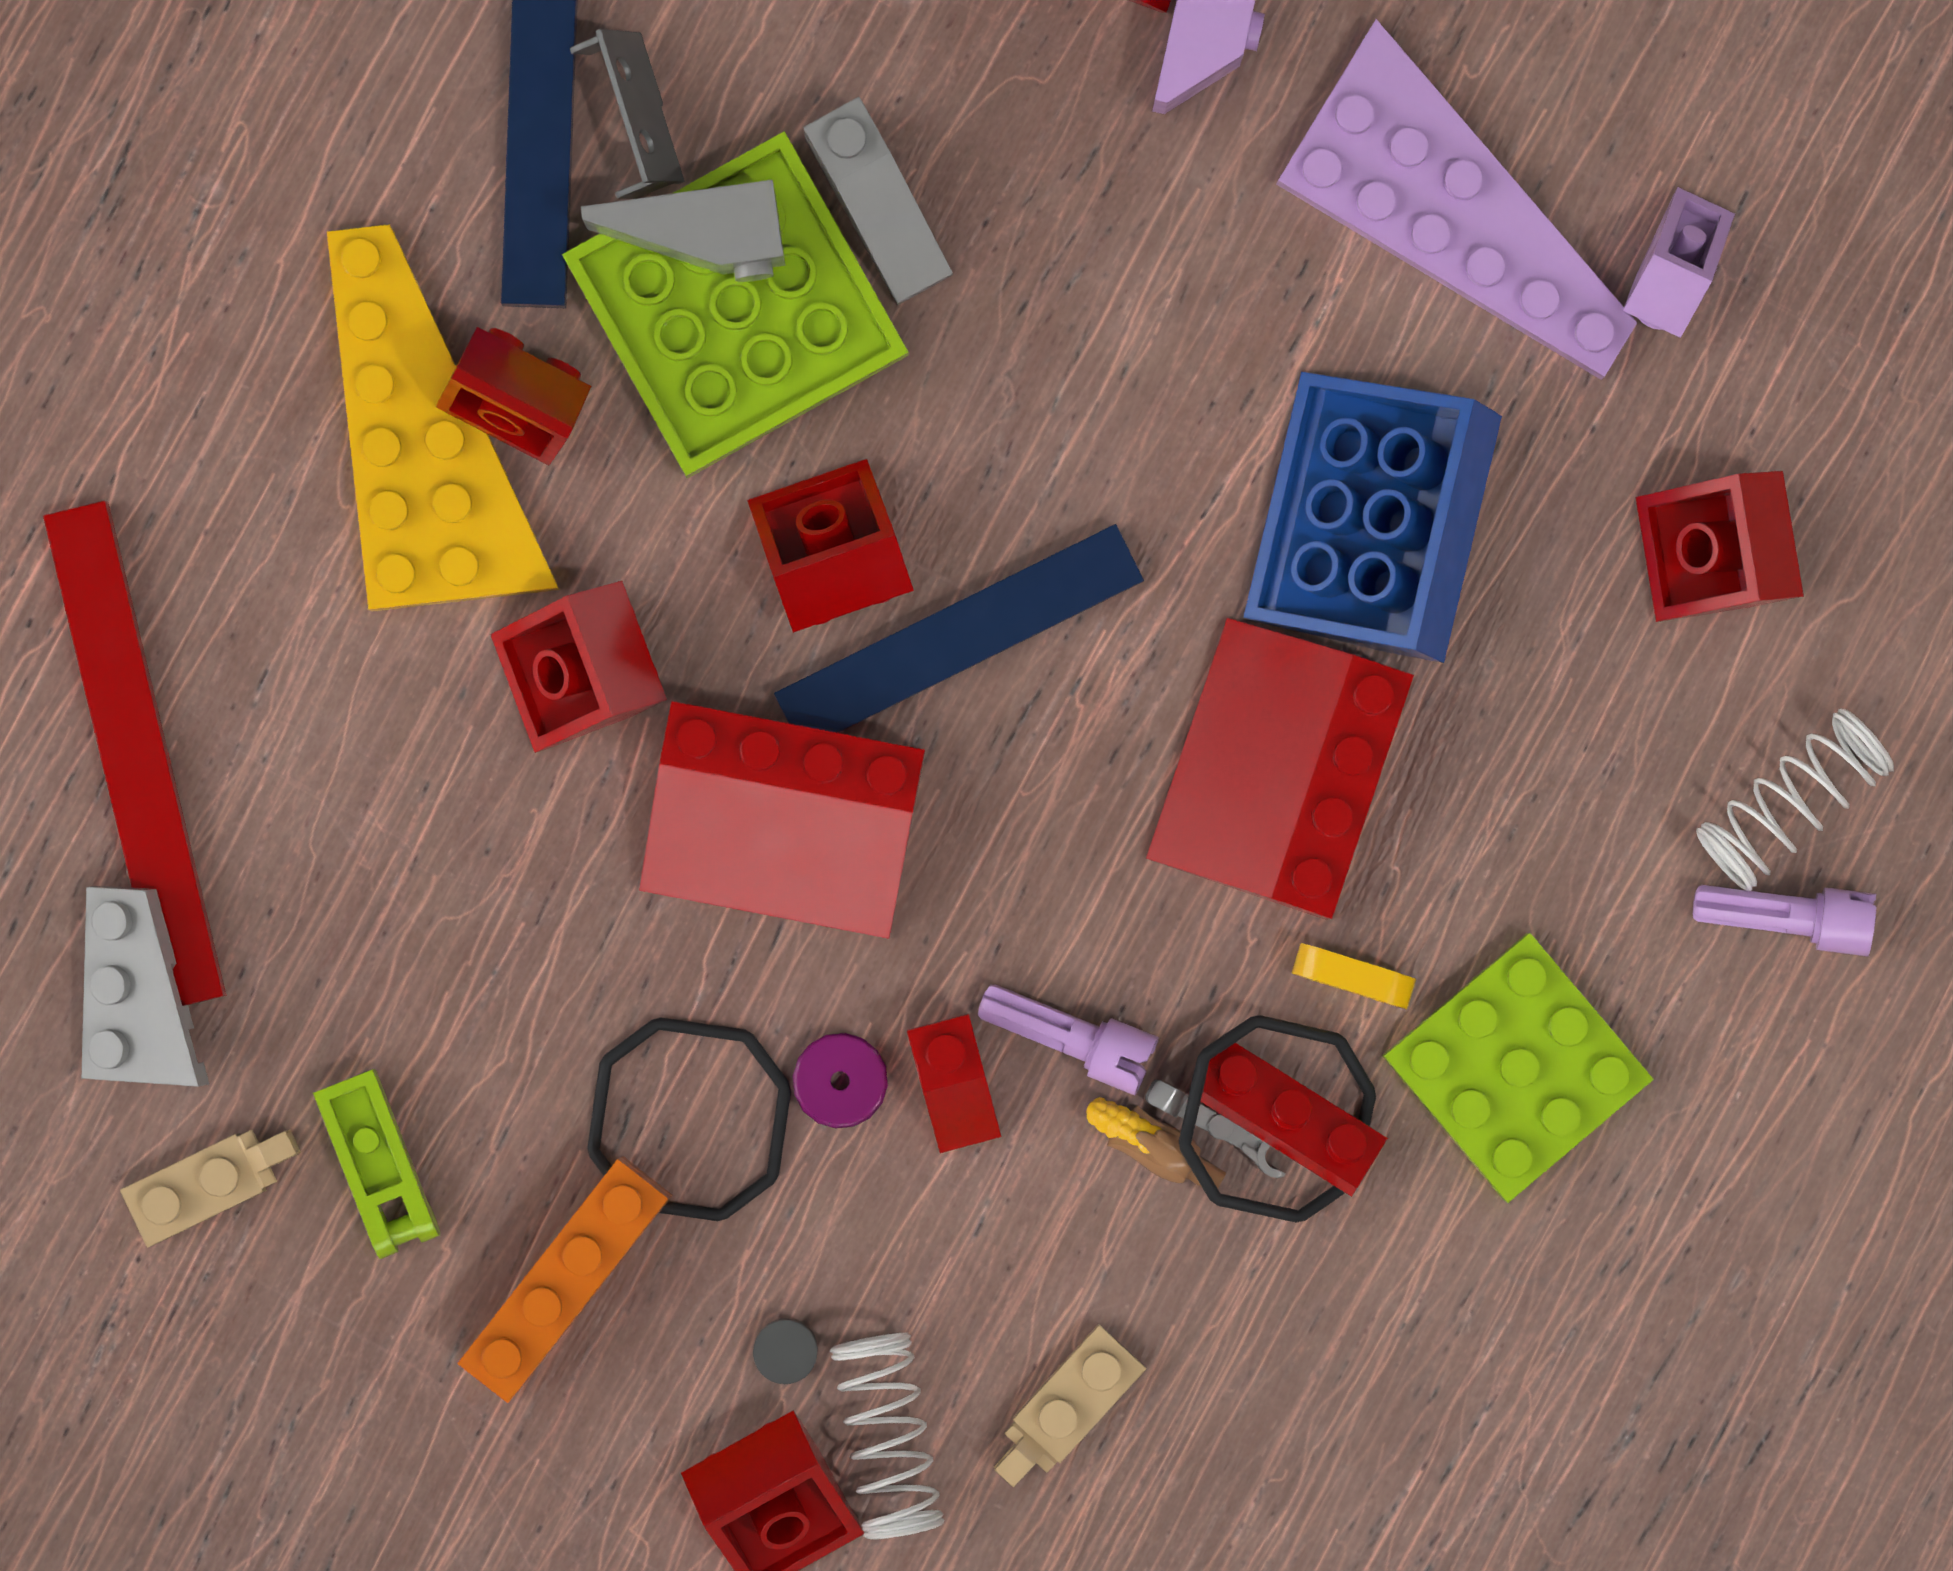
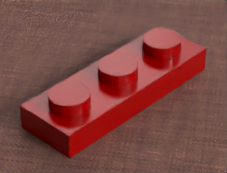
M1234 1043L1210 1059L1201 1098L1203 1104L1352 1197L1387 1141V1137L1237 1043Z

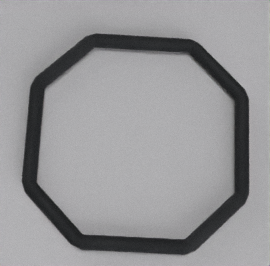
M1262 1015L1253 1016L1202 1049L1198 1055L1180 1132L1179 1147L1207 1197L1217 1206L1295 1223L1302 1222L1338 1199L1345 1192L1332 1186L1299 1210L1221 1194L1192 1147L1191 1142L1210 1059L1256 1028L1335 1045L1364 1094L1358 1120L1368 1126L1371 1123L1376 1100L1375 1088L1348 1041L1339 1033Z
M662 1017L653 1019L605 1054L599 1063L587 1146L589 1157L603 1176L612 1167L600 1150L612 1065L658 1030L744 1042L779 1089L767 1173L720 1209L667 1202L659 1212L711 1221L728 1219L772 1186L779 1176L791 1096L789 1081L754 1034L745 1029Z

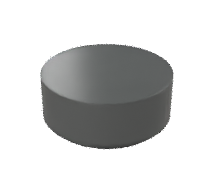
M789 1318L778 1319L767 1324L758 1334L753 1347L754 1362L760 1373L768 1380L778 1384H792L805 1378L813 1369L818 1355L817 1341L812 1331L802 1322Z

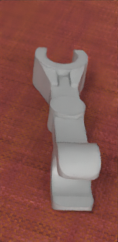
M1154 1080L1145 1095V1100L1176 1118L1179 1116L1184 1119L1188 1095L1161 1080ZM1200 1104L1196 1126L1208 1131L1214 1138L1223 1139L1240 1148L1263 1173L1270 1177L1282 1178L1285 1176L1286 1173L1270 1167L1266 1162L1265 1155L1269 1147H1271L1270 1145L1221 1114Z

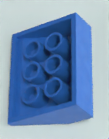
M1301 372L1243 618L1387 653L1444 663L1502 416L1475 399Z

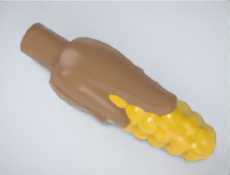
M1098 1097L1089 1103L1086 1109V1118L1099 1132L1106 1134L1109 1138L1108 1147L1127 1154L1162 1179L1175 1183H1184L1187 1178L1202 1187L1180 1151V1130L1153 1118L1139 1105H1136L1130 1111L1127 1107L1117 1105L1113 1101H1106L1102 1097ZM1192 1139V1147L1218 1189L1226 1172L1201 1158V1149Z

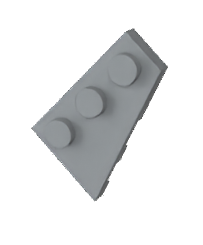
M113 886L86 887L81 1079L197 1087L209 1084L204 1062L198 1063L189 1030L194 1028L188 1005L182 1006L172 969L177 963L156 889Z

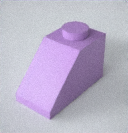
M1255 0L1176 1L1152 112L1166 114L1240 67L1245 49L1257 51L1265 14L1253 11Z
M1677 187L1635 276L1623 311L1637 317L1648 327L1665 330L1681 338L1713 280L1735 214Z

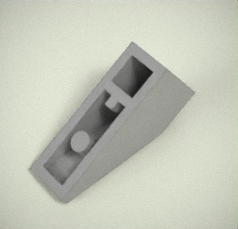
M860 97L803 127L806 143L897 305L953 275L890 150Z
M773 180L581 206L582 220L588 230L720 274L734 273L735 281L737 282L767 279L773 276L772 267L786 266Z

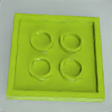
M1526 933L1382 1055L1506 1203L1514 1199L1654 1080L1531 933Z

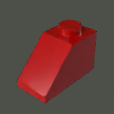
M969 1013L908 1029L907 1035L939 1152L943 1153L1002 1137Z

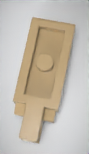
M250 1130L241 1135L239 1133L234 1134L121 1189L120 1192L148 1248L267 1191L265 1187L277 1182L271 1167L301 1153L291 1130H286L261 1143L258 1142L254 1131Z
M1098 1324L1012 1417L1014 1422L1004 1434L1015 1444L995 1464L994 1470L1012 1487L1036 1463L1047 1473L1057 1462L1061 1463L1140 1377L1146 1370V1367Z

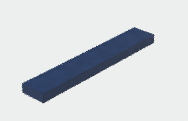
M512 0L501 304L503 307L566 309L568 265L562 254L569 250L576 54H571L570 47L576 45L578 0Z
M1114 524L775 692L774 695L789 724L839 733L1144 582V579L1117 525Z

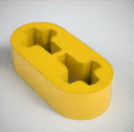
M1304 943L1300 944L1291 972L1294 975L1406 1010L1408 1009L1417 980L1398 972Z

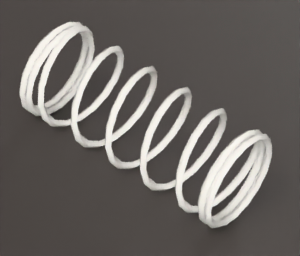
M1838 709V713H1833L1832 726L1842 748L1824 736L1817 734L1807 735L1806 749L1816 771L1797 758L1790 756L1780 758V771L1791 794L1770 780L1764 778L1754 780L1753 791L1766 818L1743 802L1737 800L1728 802L1727 813L1741 842L1728 831L1713 823L1705 822L1701 824V828H1697L1696 833L1703 847L1718 866L1742 889L1751 891L1752 886H1757V880L1745 860L1726 839L1748 856L1765 875H1770V870L1742 832L1733 813V806L1740 807L1750 813L1781 840L1792 853L1797 852V848L1791 843L1767 808L1761 796L1759 784H1765L1778 792L1794 805L1818 831H1823L1822 824L1811 813L1792 784L1785 767V762H1792L1805 770L1821 783L1843 808L1849 809V803L1838 792L1814 754L1811 740H1819L1841 755L1860 773L1870 786H1876L1875 780L1861 766L1851 749L1867 766L1879 775L1888 776L1889 772L1894 771L1893 761L1880 741L1861 720L1848 710Z
M908 1333L887 1334L854 1340L833 1346L830 1350L833 1353L831 1358L838 1361L874 1355H900L908 1357L898 1364L843 1382L837 1386V1389L840 1391L905 1389L914 1391L911 1395L896 1402L845 1418L843 1423L847 1426L881 1423L921 1425L918 1429L906 1435L855 1451L849 1456L853 1460L889 1457L927 1459L924 1464L914 1469L860 1486L856 1489V1492L859 1494L897 1491H921L933 1494L931 1498L917 1505L863 1522L861 1525L863 1526L862 1530L865 1532L863 1536L867 1539H885L915 1534L939 1527L944 1522L942 1518L943 1513L939 1510L919 1511L938 1499L940 1496L938 1490L922 1485H889L924 1471L932 1464L933 1457L924 1452L881 1451L920 1435L927 1428V1423L912 1417L869 1418L913 1401L919 1396L921 1389L907 1383L861 1384L900 1370L913 1361L914 1354L907 1350H902L909 1347L912 1343L909 1340L911 1335Z

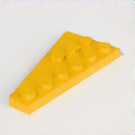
M388 224L327 231L368 610L372 612L560 590L489 435L436 408L456 365L393 228Z

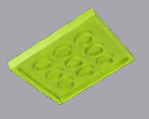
M785 131L672 193L773 180L786 266L772 267V277L757 281L737 282L735 281L734 273L720 274L600 233L562 254L687 479L909 356L907 348Z

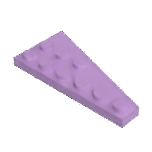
M1376 19L1276 185L1602 380L1637 322L1630 314L1623 311L1624 307Z

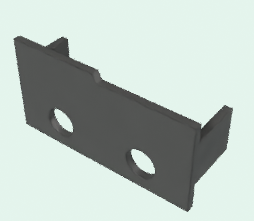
M599 29L595 31L596 37L570 47L571 54L592 55L602 51L642 178V182L615 192L617 199H637L668 185L684 183L685 180L663 114V101L641 32ZM617 60L624 68L626 80L622 78L618 71ZM639 133H641L647 141L649 148L648 153L645 151L640 142Z

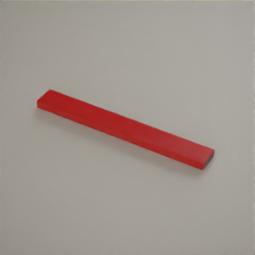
M104 500L43 515L131 888L157 890L177 963L172 970L182 1006L227 996L109 502Z

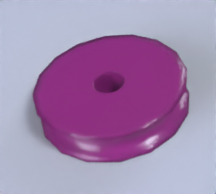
M847 1033L825 1035L810 1043L797 1059L792 1076L794 1095L803 1112L818 1124L835 1129L855 1127L871 1118L882 1105L888 1087L886 1065L878 1050L865 1039ZM839 1071L845 1072L850 1080L848 1087L843 1090L834 1088L831 1083L832 1075Z

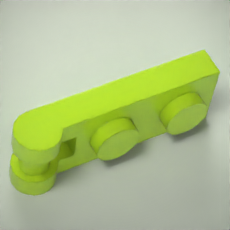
M376 1069L314 1092L313 1095L372 1246L379 1259L398 1253V1245L419 1238L423 1243L440 1236L436 1217L426 1199ZM402 1196L408 1214L388 1222L381 1204Z

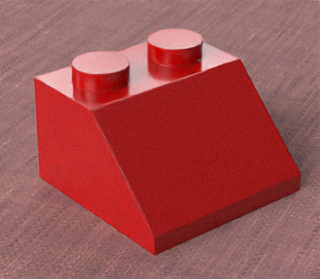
M476 327L436 408L550 466L569 438L592 386L581 381V373L568 363L555 358H547L546 362L523 351V342L512 334L497 328H490L489 332Z
M867 459L747 500L793 633L814 625L824 624L831 619L874 604L887 602L894 597L914 591L894 529Z
M1783 471L1734 474L1635 497L1656 622L1755 607L1804 597Z
M623 581L567 595L490 634L535 753L628 719L667 700Z
M794 1410L775 1421L765 1424L757 1431L721 1451L709 1455L703 1461L681 1472L704 1528L734 1571H799L864 1535L859 1521L820 1450Z

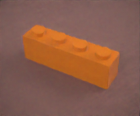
M624 1156L618 1158L457 1364L506 1403H509L673 1195Z

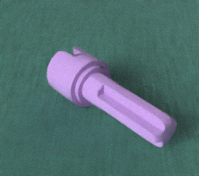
M1701 885L1698 886L1694 895L1693 918L1698 922L1810 936V942L1816 943V950L1868 957L1875 926L1876 906L1873 904L1876 900V894L1824 888L1822 893H1817L1816 898L1812 899Z
M996 984L990 985L985 991L978 1011V1016L984 1021L1085 1061L1084 1068L1088 1069V1077L1134 1096L1137 1094L1146 1074L1145 1068L1139 1063L1148 1061L1150 1054L1154 1053L1159 1039L1157 1036L1110 1018L1108 1023L1102 1021L1100 1027Z

